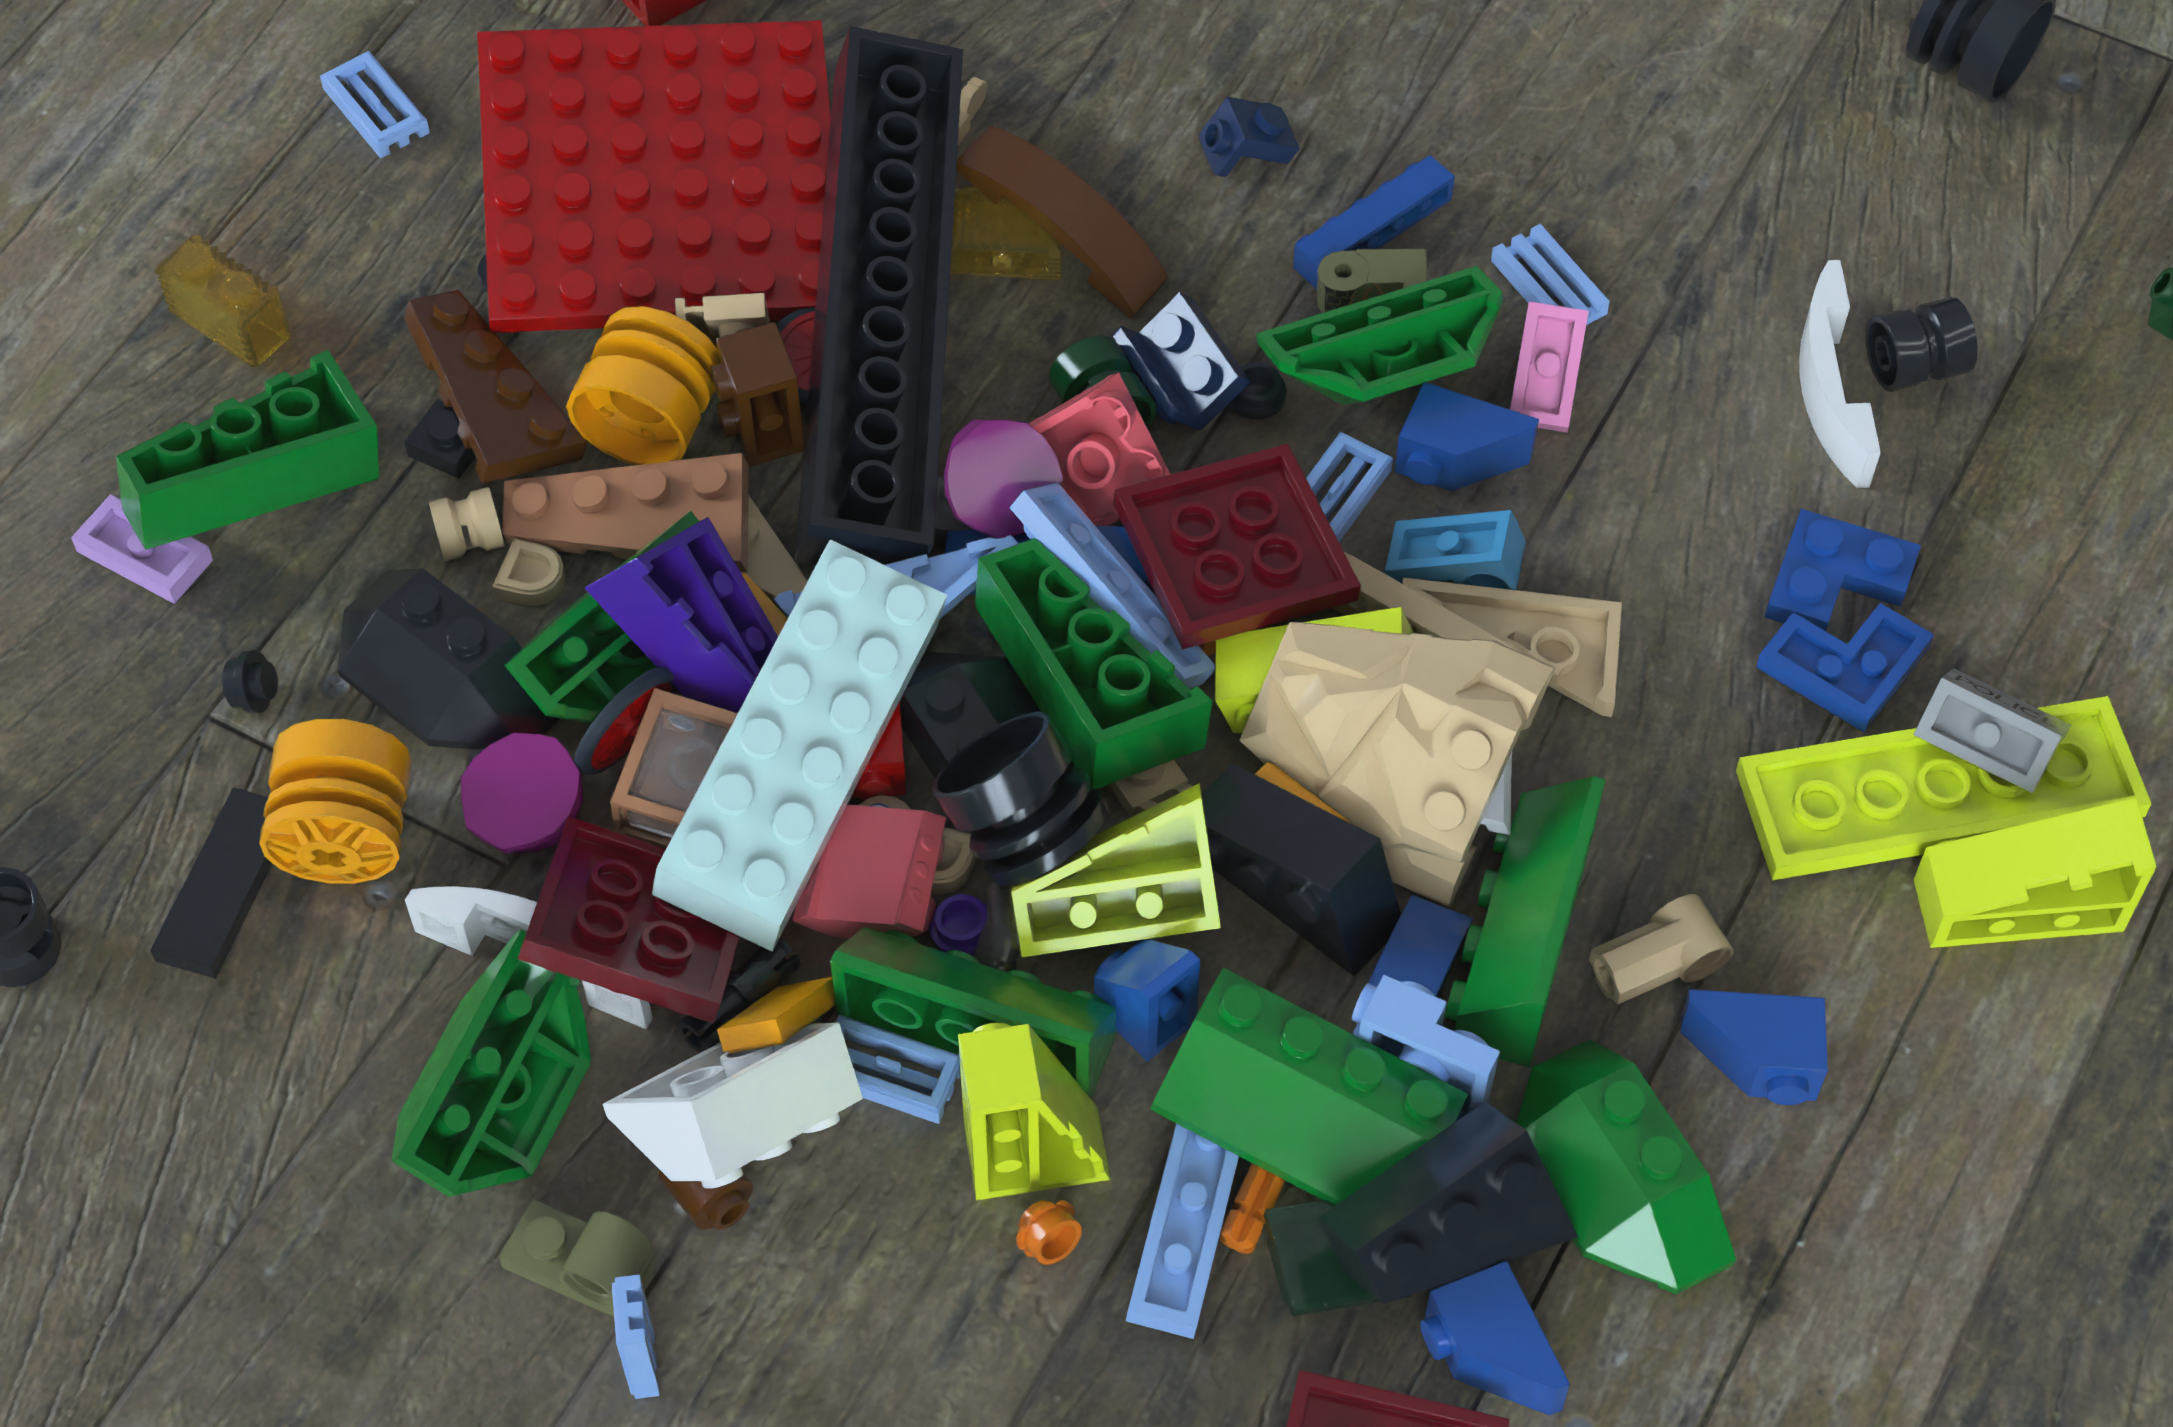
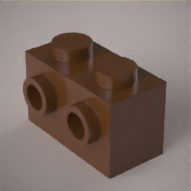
M775 322L756 328H744L733 334L716 338L719 364L710 366V371L717 396L721 401L715 403L724 437H736L741 453H743L749 467L803 452L804 439L797 377Z

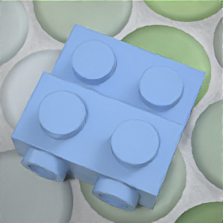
M1383 975L1378 987L1367 983L1359 996L1352 1015V1021L1357 1023L1353 1035L1466 1092L1468 1096L1456 1121L1485 1101L1489 1103L1500 1054L1499 1050L1489 1047L1483 1039L1471 1032L1464 1030L1452 1031L1443 1027L1447 1002L1435 997L1423 985L1411 981L1400 982L1386 975Z

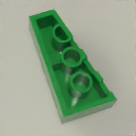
M328 349L310 358V368L294 376L284 371L264 381L265 391L241 403L232 397L214 406V413L211 418L195 426L184 421L116 456L122 511L145 550L379 479L377 424Z
M1036 538L978 558L975 608L1040 711L1049 715L1071 748L1074 765L1084 769L1091 778V788H1101L1205 748L1213 700L1198 686L1190 689L1174 674L1175 665L1158 650L1150 653L1130 634V624L1115 610L1109 613L1090 598V588Z

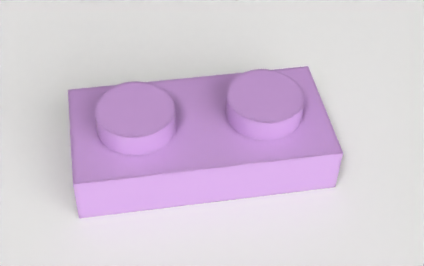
M111 494L71 537L78 553L173 604L179 600L213 561L209 547L192 537H186L145 550L122 511L121 500Z

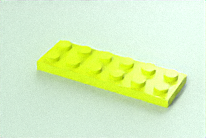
M2108 696L2037 708L2071 724V727L2064 739L2059 743L2033 793L1915 736L1916 728L1739 757L1736 774L1772 880L1919 856L1924 854L1926 847L1937 845L1944 841L1963 839L2136 797L2142 817H2146L2152 803Z

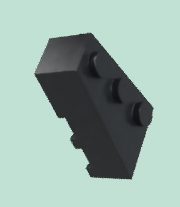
M1233 763L1202 793L1213 871H1216L1352 976H1355L1388 942L1401 916L1381 839Z
M1486 1101L1317 1218L1344 1271L1382 1304L1482 1271L1502 1262H1508L1578 1238L1528 1132Z

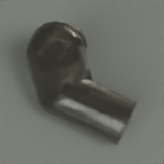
M991 883L986 890L988 919L974 949L973 957L983 965L1008 973L1012 970H1017V957L1020 953V943L1011 894L1013 885L999 886L996 883Z

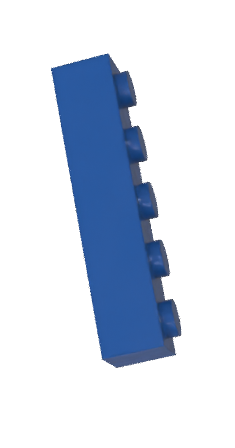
M1431 155L1419 163H1412L1402 174L1393 180L1385 181L1378 190L1366 198L1358 199L1351 208L1339 216L1331 217L1321 228L1312 234L1302 236L1294 247L1293 269L1317 289L1318 267L1325 256L1338 251L1381 248L1451 201L1455 176Z

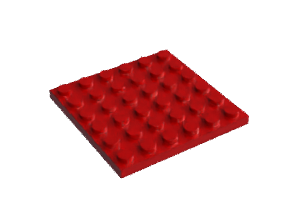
M822 20L477 32L488 312L491 333L604 328L610 315L626 307L644 306L667 311L676 316L675 298H685L687 307L703 306V297L764 293L770 321H781L784 317L798 309L816 307L831 122Z

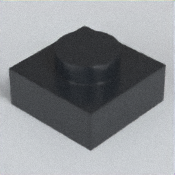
M439 399L434 402L404 442L408 457L458 479L476 455L472 448L465 449L457 432L460 421L453 407H445L444 402Z

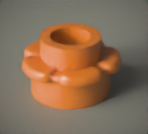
M1046 1200L1031 1205L1019 1220V1230L1016 1236L1018 1248L1024 1250L1026 1256L1035 1257L1039 1263L1044 1265L1054 1264L1068 1256L1077 1246L1082 1235V1227L1073 1217L1075 1215L1073 1205L1065 1200L1058 1201L1056 1205Z

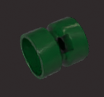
M1104 335L1087 337L1065 349L1053 362L1049 371V382L1062 403L1099 383L1107 376L1119 372L1147 428L1151 425L1156 415V403L1138 376L1132 373V366L1113 338Z

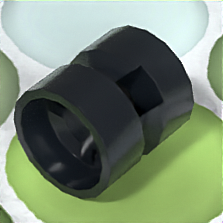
M1949 297L1920 304L1914 313L1911 310H1896L1875 315L1869 319L1866 327V349L1869 363L1876 380L1886 391L1893 392L1917 386L1920 382L1927 381L1928 375L1932 379L1941 380L1969 373L1975 367L1978 350L1976 331L1970 314L1958 298Z
M0 867V986L18 987L29 985L44 977L56 964L61 951L60 933L32 879L17 869Z

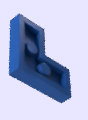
M1801 508L1764 618L1785 623L1794 612L1826 631L1841 588L1901 607L1921 545Z
M1879 603L1849 643L1846 644L1793 612L1760 653L1756 668L1860 731L1865 732L1930 649L1934 634Z

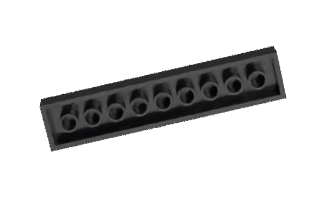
M850 26L835 67L795 562L817 565L829 540H833L883 565L925 554L928 557L934 546L963 49Z

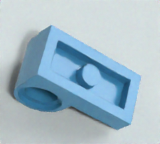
M1511 510L1395 521L1385 572L1400 583H1403V578L1430 581L1453 580L1457 584L1517 590L1526 542L1519 528V523Z

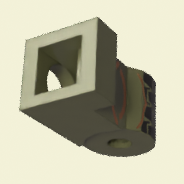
M1356 249V251L1333 252L1325 256L1319 263L1317 272V304L1319 310L1322 313L1427 281L1426 249Z

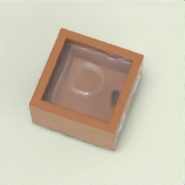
M654 688L610 801L613 831L667 848L738 713Z

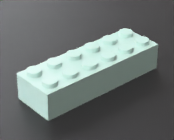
M829 540L656 868L652 895L773 952L938 626L948 595L833 540Z

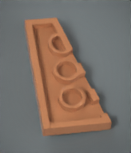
M743 453L506 480L504 481L502 535L509 546L514 538L543 544L558 552L584 554L588 549L612 552L615 558L628 559L682 516L692 511L699 521L709 517L740 572L748 573L749 465Z

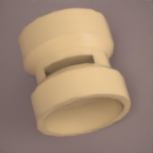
M489 487L471 491L466 499L455 502L447 497L429 501L444 562L461 558L467 549L481 547L486 551L505 547Z

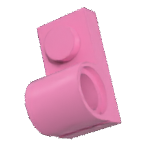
M1531 301L1528 303L1510 410L1539 419L1538 428L1568 433L1589 312L1587 310Z

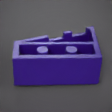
M709 517L585 587L586 591L657 667L668 668L673 673L671 683L684 697L738 713L778 638Z

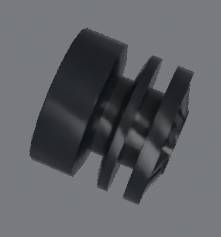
M1924 0L1909 34L1906 55L1920 64H1926L1930 61L1931 70L1941 75L1948 73L1961 61L1957 75L1958 85L1991 103H1996L2015 85L2038 50L2051 23L2056 8V0Z
M1040 711L1022 714L980 735L960 750L940 770L932 783V794L953 825L963 832L973 831L970 836L969 848L976 857L984 861V870L992 882L999 886L1021 884L1039 877L1062 864L1091 840L1101 829L1109 814L1108 803L1098 790L1091 788V778L1087 772L1077 766L1067 767L1072 760L1071 748L1049 715Z

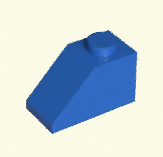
M1424 382L1399 435L1395 472L1408 476L1420 484L1435 485L1453 491L1529 465L1533 456L1539 419Z
M1144 939L1127 952L1122 949L1115 951L1097 969L1094 977V994L1103 999L1107 1005L1116 1007V1031L1147 1062L1191 1027L1198 1008L1200 959L1191 950Z
M1689 989L1680 1017V1033L1748 1097L1768 1098L1771 1102L1781 1105H1795L1806 1100H1817L1828 1072L1825 998Z
M1507 1261L1430 1291L1425 1318L1420 1322L1422 1335L1435 1360L1444 1358L1455 1380L1549 1416L1562 1411L1570 1383Z

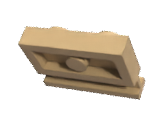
M764 293L703 297V306L687 307L685 298H675L676 316L690 322L709 337L716 348V338L733 334L744 328H756L771 323Z

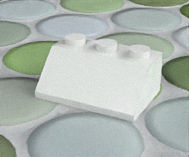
M836 1022L809 1024L782 1045L729 1054L728 1051L723 1052L720 1042L603 1103L607 1118L671 1181H701L704 1188H716L739 1179L743 1175L741 1167L753 1160L770 1159L787 1152L792 1148L790 1139L797 1135L821 1131L835 1125L840 1121L838 1112L862 1100L863 1097L840 1024Z

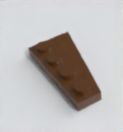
M459 290L408 301L404 320L427 368L435 370L441 381L438 392L445 407H453L460 421L457 432L465 449L472 448L478 459L475 470L482 484L583 458L588 440L582 437L570 419L496 333L490 332V326Z

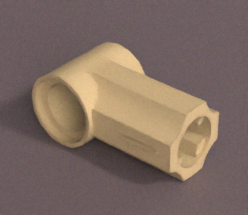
M1688 894L1667 903L1651 917L1647 925L1591 949L1589 961L1593 967L1595 980L1607 999H1612L1618 1005L1678 977L1686 983L1704 979L1722 968L1731 959L1734 950L1701 898L1696 894Z

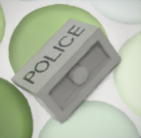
M1953 668L1941 678L1914 735L2033 793L2059 743L2069 731L2071 724Z

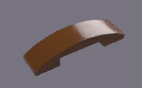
M990 125L957 159L956 171L997 205L1004 197L1008 198L1093 270L1087 282L1130 319L1138 313L1168 279L1169 276L1156 256L1124 217L1088 183L1036 146L1009 132Z

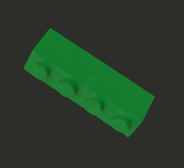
M1590 776L1521 793L1515 817L1511 816L1510 835L1501 833L1496 835L1493 852L1502 854L1503 859L1499 871L1486 869L1477 907L1488 909L1483 926L1471 924L1469 927L1461 962L1470 964L1472 967L1467 983L1454 980L1445 1012V1019L1456 1021L1455 1030L1471 1032L1483 1039L1489 1047L1499 1050V1060L1530 1068L1589 853L1606 779Z
M863 927L835 950L830 961L837 1018L839 1015L957 1055H959L958 1034L973 1032L976 1028L989 1023H1006L1010 1026L1029 1024L1091 1099L1116 1039V1007L1107 1005L1097 995L1081 990L1071 993L1045 985L1036 976L1020 970H1012L1007 973L983 965L975 957L962 951L949 950L945 953L923 946L911 936L900 931L888 930L883 933Z
M1223 967L1197 1013L1150 1110L1336 1206L1455 1123L1468 1094Z

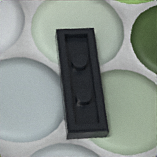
M232 788L150 950L155 962L216 979L273 864L264 857L259 844L261 828L265 821L263 815L264 807L268 797Z

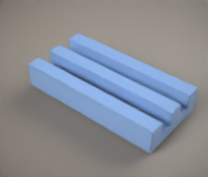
M370 51L320 75L323 90L380 159L391 154L390 145L396 143L402 148L410 144L409 135L416 133L421 138L430 133L427 119ZM364 70L404 120L397 123L378 97L357 75L358 72ZM344 80L385 130H379L340 81Z
M1541 224L1531 228L1530 236L1526 238L1522 233L1513 237L1511 246L1507 248L1503 243L1493 247L1491 262L1527 303L1531 301L1558 306L1551 299V297H1557L1565 307L1589 311L1586 325L1607 315L1610 301ZM1522 258L1541 279L1540 284L1543 288L1518 261Z
M1343 432L1338 434L1306 478L1316 496L1347 452L1355 455L1319 504L1328 519L1367 464H1373L1330 522V526L1339 542L1392 471L1393 457Z
M839 1015L836 1022H839L845 1040L941 1072L938 1079L903 1067L899 1062L881 1056L874 1057L847 1048L854 1069L931 1095L928 1096L854 1070L862 1097L940 1124L944 1114V1105L946 1101H950L954 1092V1082L956 1078L961 1076L960 1056Z
M640 1274L616 1277L615 1283H612L616 1344L630 1393L634 1395L635 1399L660 1396L659 1381L656 1374L658 1369L657 1356L653 1345L655 1343V1331Z

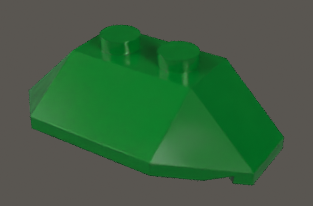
M1474 266L1256 333L1257 344L1281 372L1339 404L1346 405L1365 402L1475 367L1502 306L1503 293L1478 266Z
M689 511L616 569L700 521L692 511ZM588 592L535 635L504 665L546 716L592 724L605 706L628 684L647 671L658 668Z
M522 929L513 935L460 1001L398 1114L391 1161L448 1197L531 1177L592 1062L585 1015L577 990V986L580 985L579 979L519 960L518 956L526 932Z
M1589 1039L1532 1067L1517 1124L1528 1132L1578 1235V1238L1572 1240L1583 1257L1629 1276L1657 1283L1658 1288L1675 1295L1735 1264L1736 1257L1709 1173L1634 1062Z

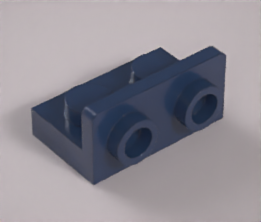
M1179 292L1139 333L1120 326L1112 334L1132 366V373L1136 374L1152 393L1151 397L1156 403V413L1169 424L1174 425L1176 422H1180L1201 431L1251 382L1194 299Z

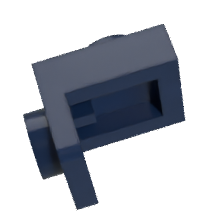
M1228 96L1199 134L1200 143L1214 175L1226 177L1242 156L1288 164L1300 149L1282 107L1271 103H1259Z

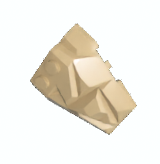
M1289 622L1239 741L1264 764L1267 762L1273 763L1353 825L1380 838L1392 882L1449 908L1477 847L1472 845V841L1518 736L1522 730L1530 727L1555 667L1497 641L1481 639L1462 640L1434 637V635L1400 634L1379 632L1366 628Z

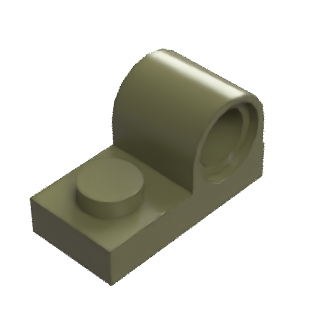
M534 1199L530 1202L499 1256L503 1269L614 1317L612 1283H615V1278L640 1274L644 1288L657 1265L656 1255L648 1236L625 1219L607 1212L598 1211L592 1214L587 1223Z

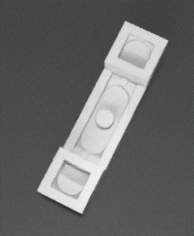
M1828 260L1816 284L1801 339L1799 355L1801 390L1813 429L1831 460L1856 488H1870L1881 451L1871 403L1846 404L1834 344H1840L1850 304L1841 261Z
M458 886L411 889L405 899L415 932L473 956L485 935L507 944L517 931L522 929L527 932L537 902L504 892ZM582 980L588 1005L647 1030L653 1019L649 1002L625 994L615 993L607 988Z

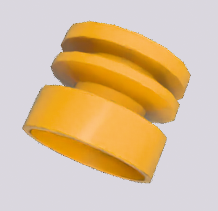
M644 306L622 308L610 315L603 333L594 347L591 361L584 366L566 405L570 421L584 439L588 440V442L603 453L624 463L642 465L682 460L701 420L700 414L705 412L715 392L710 366L719 364L718 350L709 337L694 325L667 311Z
M314 719L294 724L281 732L273 747L268 780L271 793L264 807L263 815L265 821L261 828L259 840L264 857L279 869L297 877L328 884L361 883L378 879L394 870L401 853L402 843L400 835L404 829L405 821L401 810L408 797L412 764L408 748L389 732L371 724L347 719Z

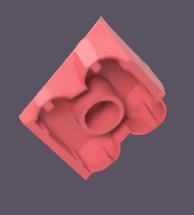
M1119 372L1107 376L1099 383L1029 423L1033 429L1046 439L1057 455L1063 476L1060 486L1094 525L1110 526L1120 520L1113 505L1115 489L1171 475Z
M847 805L796 904L793 922L830 937L851 938L863 927L883 933L888 930L900 931L911 937L918 936L927 931L936 910V903L931 895L936 867L943 858L944 840L942 836L946 817L924 810Z

